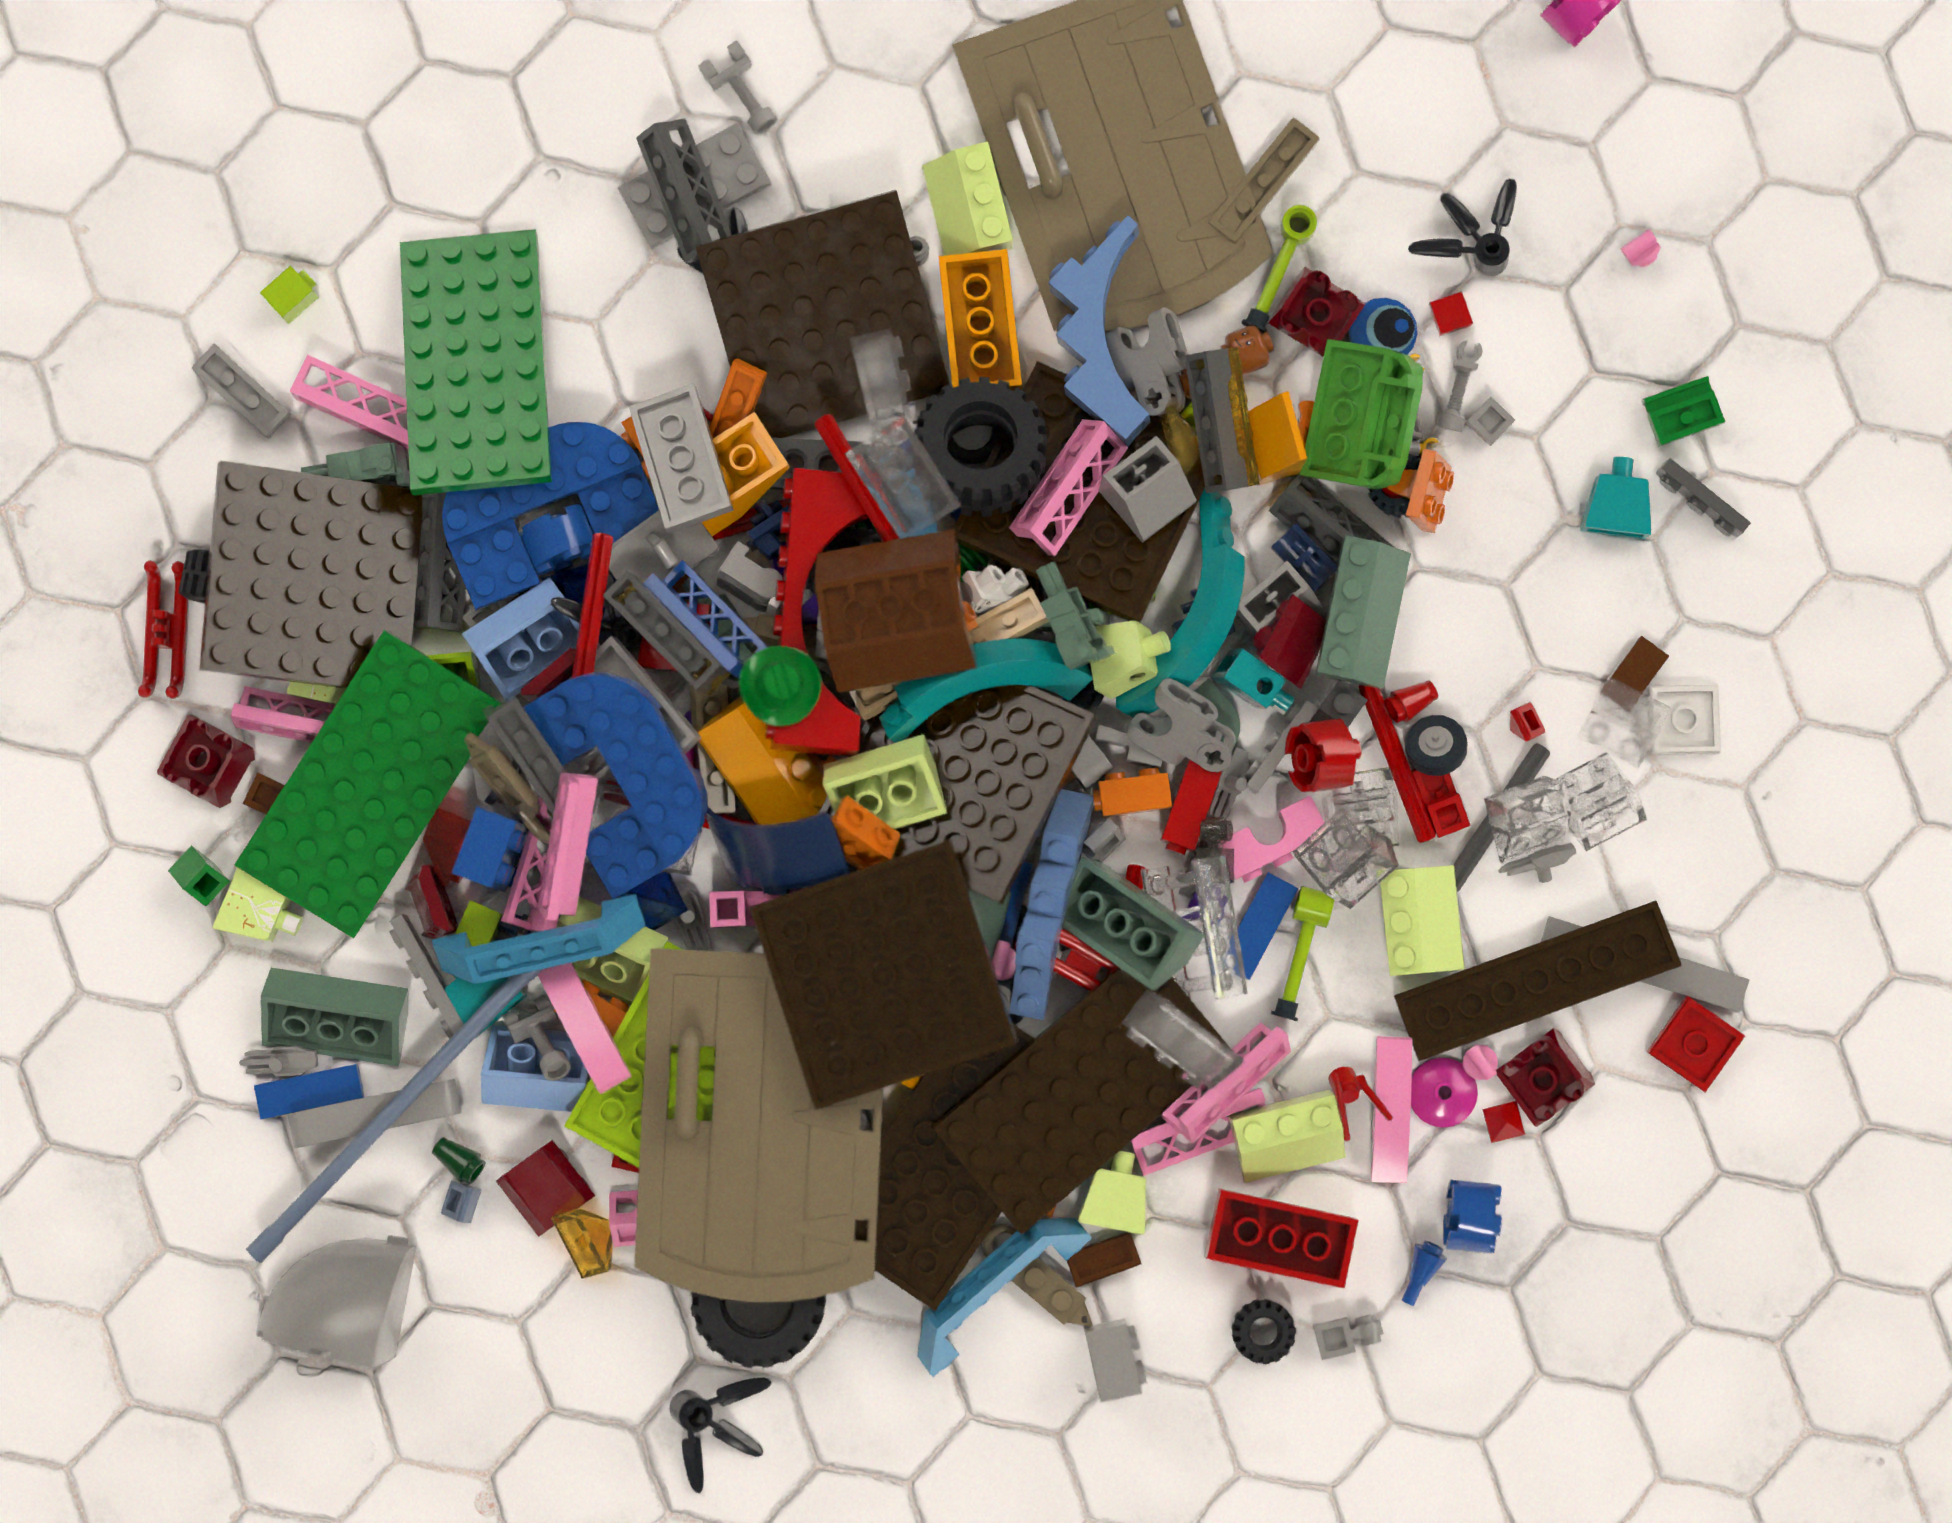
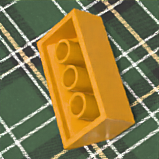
M742 696L738 697L697 731L702 737L699 740L700 744L757 825L792 822L819 813L827 798V793L823 786V777L805 752L770 749L771 739H765L766 723L758 719L748 709Z

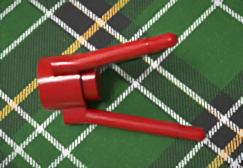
M1345 1066L1339 1067L1329 1074L1328 1081L1336 1098L1338 1113L1343 1127L1344 1141H1350L1345 1104L1357 1100L1360 1090L1364 1091L1388 1121L1393 1119L1392 1114L1368 1085L1364 1075L1356 1076L1353 1068Z

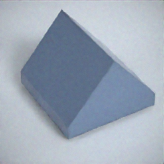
M451 1181L441 1214L458 1222L471 1223L482 1189Z

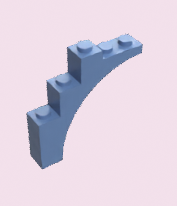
M1129 216L1122 222L1116 221L1111 225L1105 234L1107 239L1099 247L1093 246L1082 259L1084 263L1082 266L1071 257L1065 264L1061 262L1052 270L1049 275L1051 280L1048 282L1050 292L1075 313L1073 316L1067 314L1056 328L1058 330L1056 333L1058 344L1083 364L1081 367L1076 365L1065 377V394L1094 420L1104 421L1127 447L1150 423V416L1129 393L1116 372L1106 343L1105 309L1112 278L1123 255L1139 235L1138 223Z
M1061 789L1045 827L1040 861L1031 882L1028 910L1018 935L1015 956L1016 969L1009 1012L1011 1014L1038 1020H1044L1066 908L1078 861L1091 822L1094 802L1093 795Z

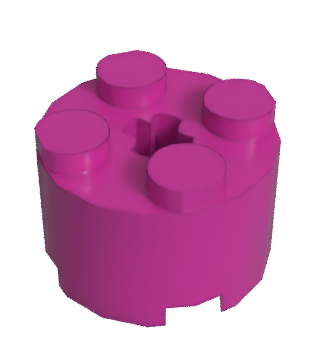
M1553 0L1539 16L1568 44L1570 43L1573 47H1576L1621 0Z

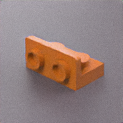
M849 796L841 799L836 813L831 816V820L846 862L857 870H861L891 860L898 844L900 833Z

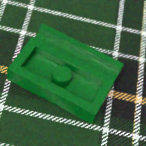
M1709 376L1641 400L1645 406L1647 418L1658 447L1717 427L1726 422L1715 392L1709 383Z

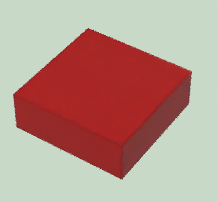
M1463 292L1429 302L1428 304L1439 337L1473 325Z

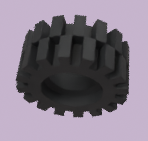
M1268 1299L1253 1300L1251 1303L1243 1305L1242 1309L1234 1316L1235 1320L1231 1327L1233 1342L1239 1352L1251 1362L1262 1363L1263 1365L1271 1362L1276 1363L1283 1356H1287L1290 1353L1289 1350L1295 1343L1296 1328L1292 1316L1279 1303ZM1268 1318L1276 1324L1277 1336L1272 1343L1259 1345L1252 1340L1250 1328L1257 1319Z

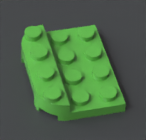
M1327 339L1305 445L1307 460L1299 475L1370 489H1382L1397 485L1402 478V473L1407 464L1422 393L1423 367L1421 364L1415 362L1409 355L1395 350Z

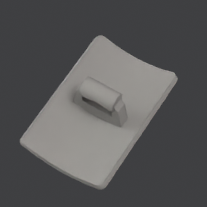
M657 511L613 543L609 570L616 581L626 570L635 574L643 583L652 573L664 580L681 560L694 569L716 553L719 547L701 522L668 534L664 528L660 511ZM629 586L624 592L628 596L633 590L635 592L637 590L633 586Z

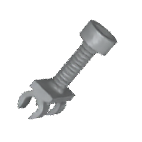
M736 40L727 46V51L735 62L733 65L718 73L712 62L707 59L699 64L698 67L713 92L726 83H730L750 113L751 117L747 123L755 134H760L772 127L778 119L770 107L762 108L758 104L746 83L743 82L744 80L740 74L753 67L741 44Z
M1468 340L1461 342L1457 346V359L1453 361L1452 365L1457 367L1458 370L1454 379L1455 385L1452 388L1448 408L1446 411L1438 413L1435 426L1462 432L1465 418L1461 417L1459 410L1462 407L1461 404L1465 396L1464 390L1467 387L1469 374L1471 371H1476L1479 366L1475 362L1483 353L1480 342L1478 345L1475 344L1474 354L1471 358L1467 357L1464 352Z
M544 995L533 1000L537 1006V1013L520 1021L514 1010L503 1014L502 1017L515 1044L532 1036L543 1057L539 1063L543 1075L547 1080L556 1081L569 1073L571 1065L562 1051L554 1050L544 1031L559 1024L554 1009L547 996Z

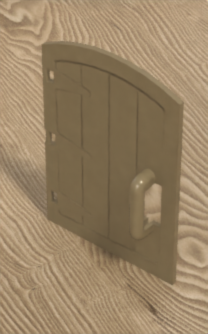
M1076 0L952 44L986 142L988 141L993 162L1001 181L1000 186L1003 195L1007 198L1053 331L1058 332L1056 328L1067 314L1073 316L1075 313L1050 292L1048 283L1051 280L1049 279L1050 273L1059 263L1063 262L1065 264L1071 257L1082 266L1084 264L1082 259L1093 246L1099 247L1107 239L1105 234L1111 225L1116 221L1122 222L1127 216L1138 223L1139 235L1123 255L1112 278L1106 301L1105 332L1118 327L1135 329L1148 326L1147 319L1149 315L1163 307L1173 311L1176 317L1197 309L1231 290L1273 255V249L1260 213L1235 244L1208 223L1246 174L1219 104V99L1183 0ZM1176 8L1182 27L1179 26L1171 29L1165 12ZM1211 106L1218 125L1206 127L1201 110ZM1045 109L1048 110L1070 172L1069 175L1063 177L1060 176L1038 114L1039 111ZM1019 119L1040 180V185L1028 188L1006 123ZM1249 183L1219 219V222L1233 233L1241 225L1236 210L1237 202L1242 199L1247 200L1250 204V213L1257 206Z
M651 948L643 1102H641L642 1125L634 1267L671 1285L720 1299L746 1302H787L811 1299L844 1291L875 1279L884 1088L814 1110L764 953ZM672 1045H678L675 1118L668 1119ZM703 1046L716 1047L712 1121L696 1120L699 1050ZM873 1108L872 1132L860 1130L861 1109ZM868 1219L867 1242L855 1241L856 1220Z

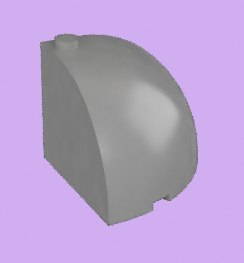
M388 1235L387 1241L371 1238L349 1239L328 1244L313 1251L294 1264L274 1286L261 1312L256 1335L262 1337V1340L288 1350L322 1356L323 1353L329 1352L328 1360L371 1369L396 1357L417 1246L408 1245V1238Z

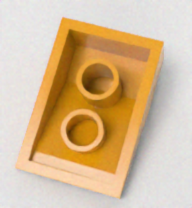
M1287 391L1243 413L1241 417L1242 424H1238L1239 428L1237 430L1238 434H1240V442L1242 445H1248L1251 456L1246 458L1247 468L1251 478L1257 477L1258 485L1298 475L1307 460L1290 394Z
M755 412L713 439L734 510L701 522L711 536L741 518L790 468Z

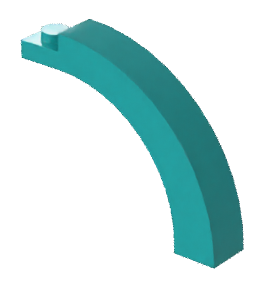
M1034 639L990 640L973 644L977 669L899 683L894 688L899 699L890 705L879 718L888 739L897 743L903 741L924 720L941 707L966 694L994 686L1028 685L1047 689L1070 701L1093 680V676L1087 665L1072 670L1066 667L1057 644Z

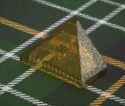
M1173 406L1166 407L1161 421L1168 450L1179 461L1187 478L1200 459L1197 433Z
M582 1208L560 1213L551 1218L582 1279L608 1272L612 1268L613 1240L609 1219Z

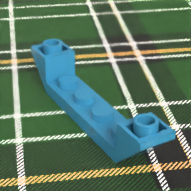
M633 894L602 901L601 918L473 947L466 932L432 939V945L442 971L477 984L611 954L645 926V919L637 896Z
M1076 1218L1040 1219L1023 1235L1016 1231L952 1287L936 1311L929 1308L924 1312L917 1357L933 1378L960 1355L947 1335L957 1329L979 1307L986 1304L990 1297L1006 1283L1011 1282L1031 1261L1037 1259L1047 1247L1052 1245L1063 1259L1067 1261L1092 1239Z

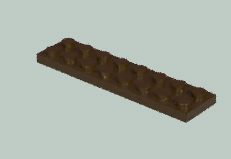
M1657 900L1399 993L1393 997L1408 1037H1412V1047L1419 1062L1681 967L1682 964Z

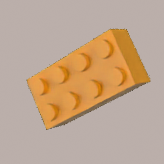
M1007 249L938 256L952 387L959 386L960 379L970 378L971 383L979 382V377H990V383L998 384L1000 379L1009 382L1010 390L1014 391L1016 388L1022 390Z

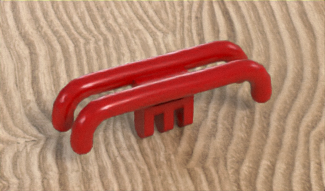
M152 560L144 564V570L147 574L142 685L137 690L142 698L152 696L156 687L158 649H172L170 684L165 690L166 696L170 699H176L183 690L188 599L178 593L184 563L180 561L174 562L171 566L175 578L174 614L160 610L161 573L159 566Z
M1062 928L1059 943L1066 946L1061 954L1060 959L1056 957L1053 971L1090 991L1101 982L1096 979V976L1102 966L1112 972L1118 966L1075 935ZM1018 938L1015 939L1012 943V947L1015 951L1017 949Z

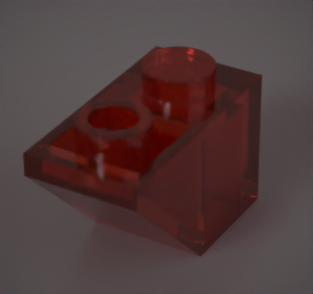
M437 808L425 831L423 841L440 883L453 888L455 882L460 884L463 877L453 874L452 870L471 821Z

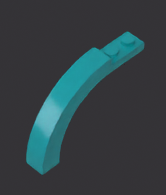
M1204 489L1199 500L1202 539L1201 577L1193 604L1182 625L1170 640V651L1155 656L1158 669L1155 677L1116 697V708L1132 718L1139 713L1149 715L1160 709L1155 701V693L1157 687L1164 679L1171 678L1189 688L1214 659L1233 624L1243 590L1245 556L1232 548L1234 545L1230 520L1232 506L1229 499L1219 492L1206 493Z

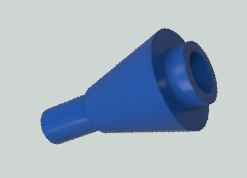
M1424 1241L1423 1245L1415 1244L1409 1276L1410 1282L1401 1299L1403 1302L1414 1306L1422 1287L1426 1286L1445 1263L1447 1258L1442 1254L1444 1250L1442 1247L1429 1241Z

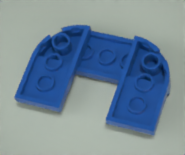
M567 422L549 427L552 482L446 493L442 513L445 538L475 611L540 584L514 523V518L577 493L593 533L609 534L613 536L614 543L659 511L658 504L641 467L642 464L634 450L624 439L613 431L592 423Z
M608 672L588 673L567 680L523 707L562 766L597 746L632 806L589 832L586 855L612 899L617 898L672 866L690 852L702 834L705 813L708 810L706 787L698 768L694 770L659 711L662 708L661 705L645 687L630 678L626 679L609 674Z

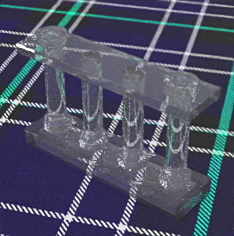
M1225 855L1191 860L1193 871L1176 875L1170 874L1169 866L1141 870L1144 892L1186 921H1202L1205 941L1200 942L1192 957L1207 954L1210 975L1188 979L1186 966H1184L1172 976L1187 996L1191 999V992L1213 989L1215 1000L1248 994ZM1196 885L1199 906L1176 910L1173 889Z

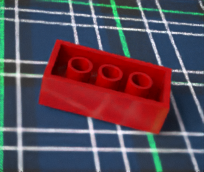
M1218 1188L1204 1257L1209 1260L1345 1289L1359 1219Z

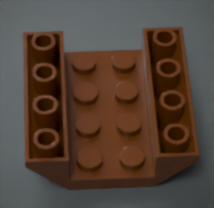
M955 529L817 554L815 588L825 654L839 693L977 669L972 634L967 631L957 569V565H960L961 562Z

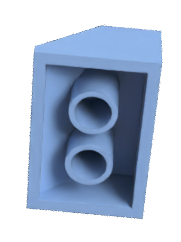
M550 577L462 633L506 701L519 694L525 685L569 648L576 649L580 623L563 615L551 605V599L565 597Z
M492 1025L481 1071L482 1104L572 1112L591 1077L567 1032L544 1030L554 1050L562 1051L571 1065L570 1071L565 1077L556 1081H550L545 1078L539 1067L540 1060L543 1057L532 1036L515 1044L506 1026Z

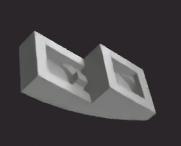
M1102 725L1098 726L1095 741L1129 748L1126 762L1151 768H1161L1162 759L1133 743L1127 734Z

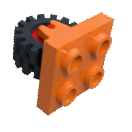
M1423 449L1421 460H1418L1416 457L1414 458L1411 454L1408 455L1402 478L1397 485L1382 489L1367 488L1370 491L1368 495L1374 504L1386 515L1390 516L1391 514L1394 518L1400 519L1401 515H1404L1421 531L1435 533L1437 524L1440 525L1444 519L1445 505L1443 500L1446 491L1449 492L1452 488L1454 472L1452 467L1437 451Z

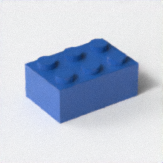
M476 807L452 873L505 892L507 886L512 887L518 868L515 867L519 854L523 852L529 829L517 821Z

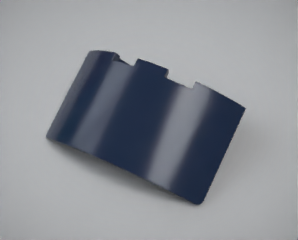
M708 806L705 816L725 870L737 884L748 889L750 886L762 888L764 894L787 895L790 889L808 888L850 874L831 817L827 812L792 822L751 825L727 820L717 815Z

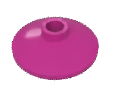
M1434 1058L1420 1065L1413 1073L1411 1108L1425 1123L1435 1127L1455 1126L1463 1122L1475 1108L1478 1097L1477 1084L1475 1079L1465 1072L1462 1063L1450 1058ZM1442 1086H1447L1451 1092L1449 1098L1445 1100L1441 1099L1438 1095V1090Z

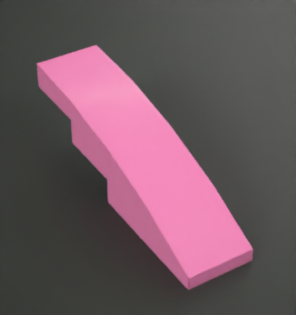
M573 963L542 970L538 977L600 1094L631 1077L607 1025L602 1020Z
M1377 1036L1373 1091L1392 1114L1393 1119L1388 1121L1374 1105L1372 1182L1407 1183L1411 1114L1412 1037Z

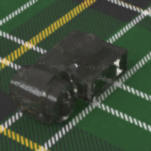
M1209 817L1207 820H1202L1200 836L1202 841H1207L1208 848H1197L1196 883H1234V848H1223V844L1226 841L1232 840V821L1226 820L1225 817Z

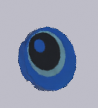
M1377 298L1366 302L1348 330L1351 343L1387 348L1407 355L1414 348L1418 335L1416 320L1410 309L1400 301L1390 298Z

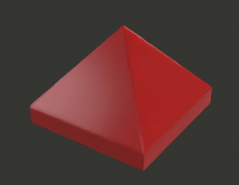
M1531 702L1510 711V731L1525 742L1546 733Z
M1516 1101L1482 1109L1491 1143L1525 1135Z

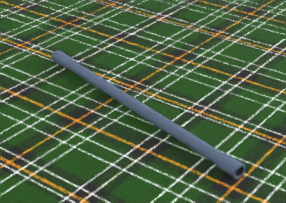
M543 969L510 976L275 1222L262 1231L246 1248L247 1252L256 1261L262 1263L283 1241L285 1235L525 985L535 979Z

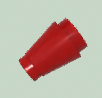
M1428 680L1424 683L1392 691L1390 696L1384 701L1390 717L1395 723L1401 721L1407 723L1434 700L1438 699L1439 696L1434 684Z

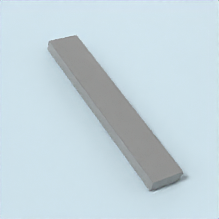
M1548 916L1541 942L1583 926ZM1679 957L1682 964L1681 967L1640 981L1740 1013L1750 979Z

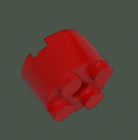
M1341 718L1301 723L1299 726L1291 727L1286 737L1285 755L1291 754L1294 769L1293 771H1288L1294 786L1301 792H1318L1352 786L1354 784L1356 760L1360 759L1362 755L1361 744L1358 739L1352 738L1350 731Z

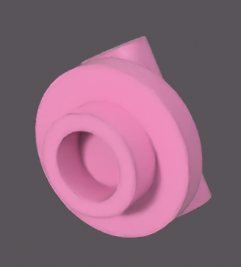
M1648 229L1620 250L1630 265L1645 267L1657 259L1660 245L1656 241L1657 239L1653 232Z
M1000 940L996 943L991 962L997 980L1002 981L1011 978L1015 974L1016 952L1010 948L1008 942Z
M1476 1044L1465 1052L1462 1064L1465 1072L1471 1078L1477 1080L1485 1079L1487 1081L1497 1074L1498 1059L1491 1048Z

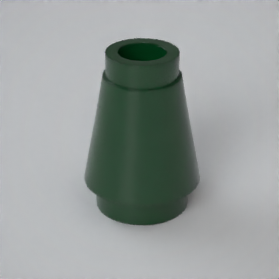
M442 1137L432 1150V1154L437 1157L460 1183L465 1181L467 1184H472L479 1177L486 1164L481 1159L480 1153L445 1137Z

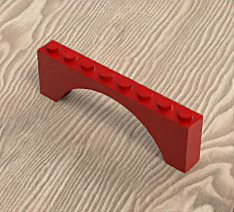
M794 468L790 478H785L783 486V499H789L788 512H782L780 532L786 533L785 546L779 547L778 567H784L783 580H777L775 601H781L780 615H774L773 635L779 636L778 646L792 647L808 655L802 631L801 608L807 577L817 559V554L821 553L842 532L870 518L842 472ZM868 475L877 490L878 476ZM821 680L820 695L813 710L804 719L792 725L774 726L766 723L765 739H771L770 749L851 757L856 755L859 749L861 716L842 704Z

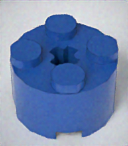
M582 505L564 507L567 513L565 515L559 513L550 516L548 513L522 527L523 531H520L519 534L538 576L552 570L554 574L566 571L573 567L572 560L581 557V559L590 557L594 533Z
M1450 1179L1446 1198L1452 1200L1448 1201L1447 1212L1443 1216V1245H1446L1445 1249L1480 1253L1495 1252L1496 1235L1500 1236L1502 1225L1501 1214H1496V1205H1500L1501 1185Z

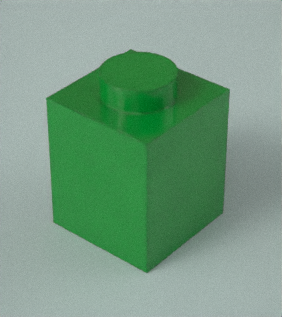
M192 845L168 870L180 887L205 907L230 882L213 861Z

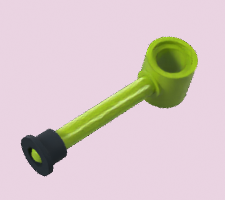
M1295 205L1285 212L1281 223V234L1285 241L1255 309L1251 308L1247 319H1243L1241 322L1245 327L1254 325L1261 333L1268 331L1265 328L1270 318L1268 311L1297 245L1307 243L1315 232L1317 217L1311 208L1305 205ZM1293 218H1302L1307 222L1308 229L1302 233L1295 232L1291 229L1289 222Z
M1305 886L1300 887L1292 919L1301 921L1302 926L1282 999L1278 998L1275 1011H1271L1272 1015L1298 1021V1018L1295 1017L1298 1003L1295 1002L1316 926L1327 928L1334 906L1335 894Z

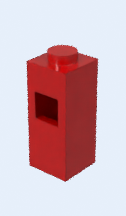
M1189 760L1187 762L1160 841L1167 843L1165 849L1184 856L1186 850L1191 852L1195 850L1222 771L1210 772L1193 761Z

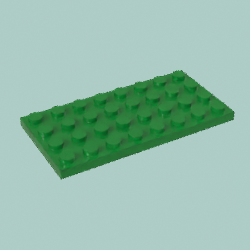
M536 229L400 242L409 473L412 495L552 482L539 246Z
M384 629L234 866L354 939L471 757L464 738L470 732L479 737L489 723L482 710L489 705H492L495 709L503 703Z

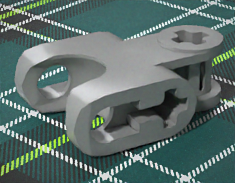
M1163 307L1149 315L1147 319L1149 338L1142 348L1136 341L1134 333L1126 328H1115L1108 331L1105 336L1107 348L1117 374L1129 392L1136 390L1139 404L1151 416H1175L1181 412L1185 404V393L1182 389L1178 372L1186 369L1185 355H1188L1175 313Z
M1171 678L1164 679L1157 687L1155 693L1157 706L1165 711L1169 717L1155 718L1145 713H1139L1127 726L1128 737L1133 743L1171 765L1180 764L1186 757L1205 770L1220 772L1228 768L1231 763V751L1235 745V734L1228 726L1215 721L1218 717V710L1215 705L1207 698ZM1209 753L1212 754L1211 760H1209V758H1208V757H1209Z

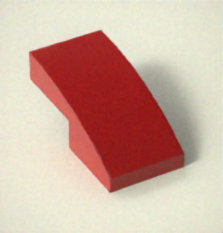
M1415 768L1411 770L1438 838L1471 826L1450 773L1442 776H1429L1417 771Z

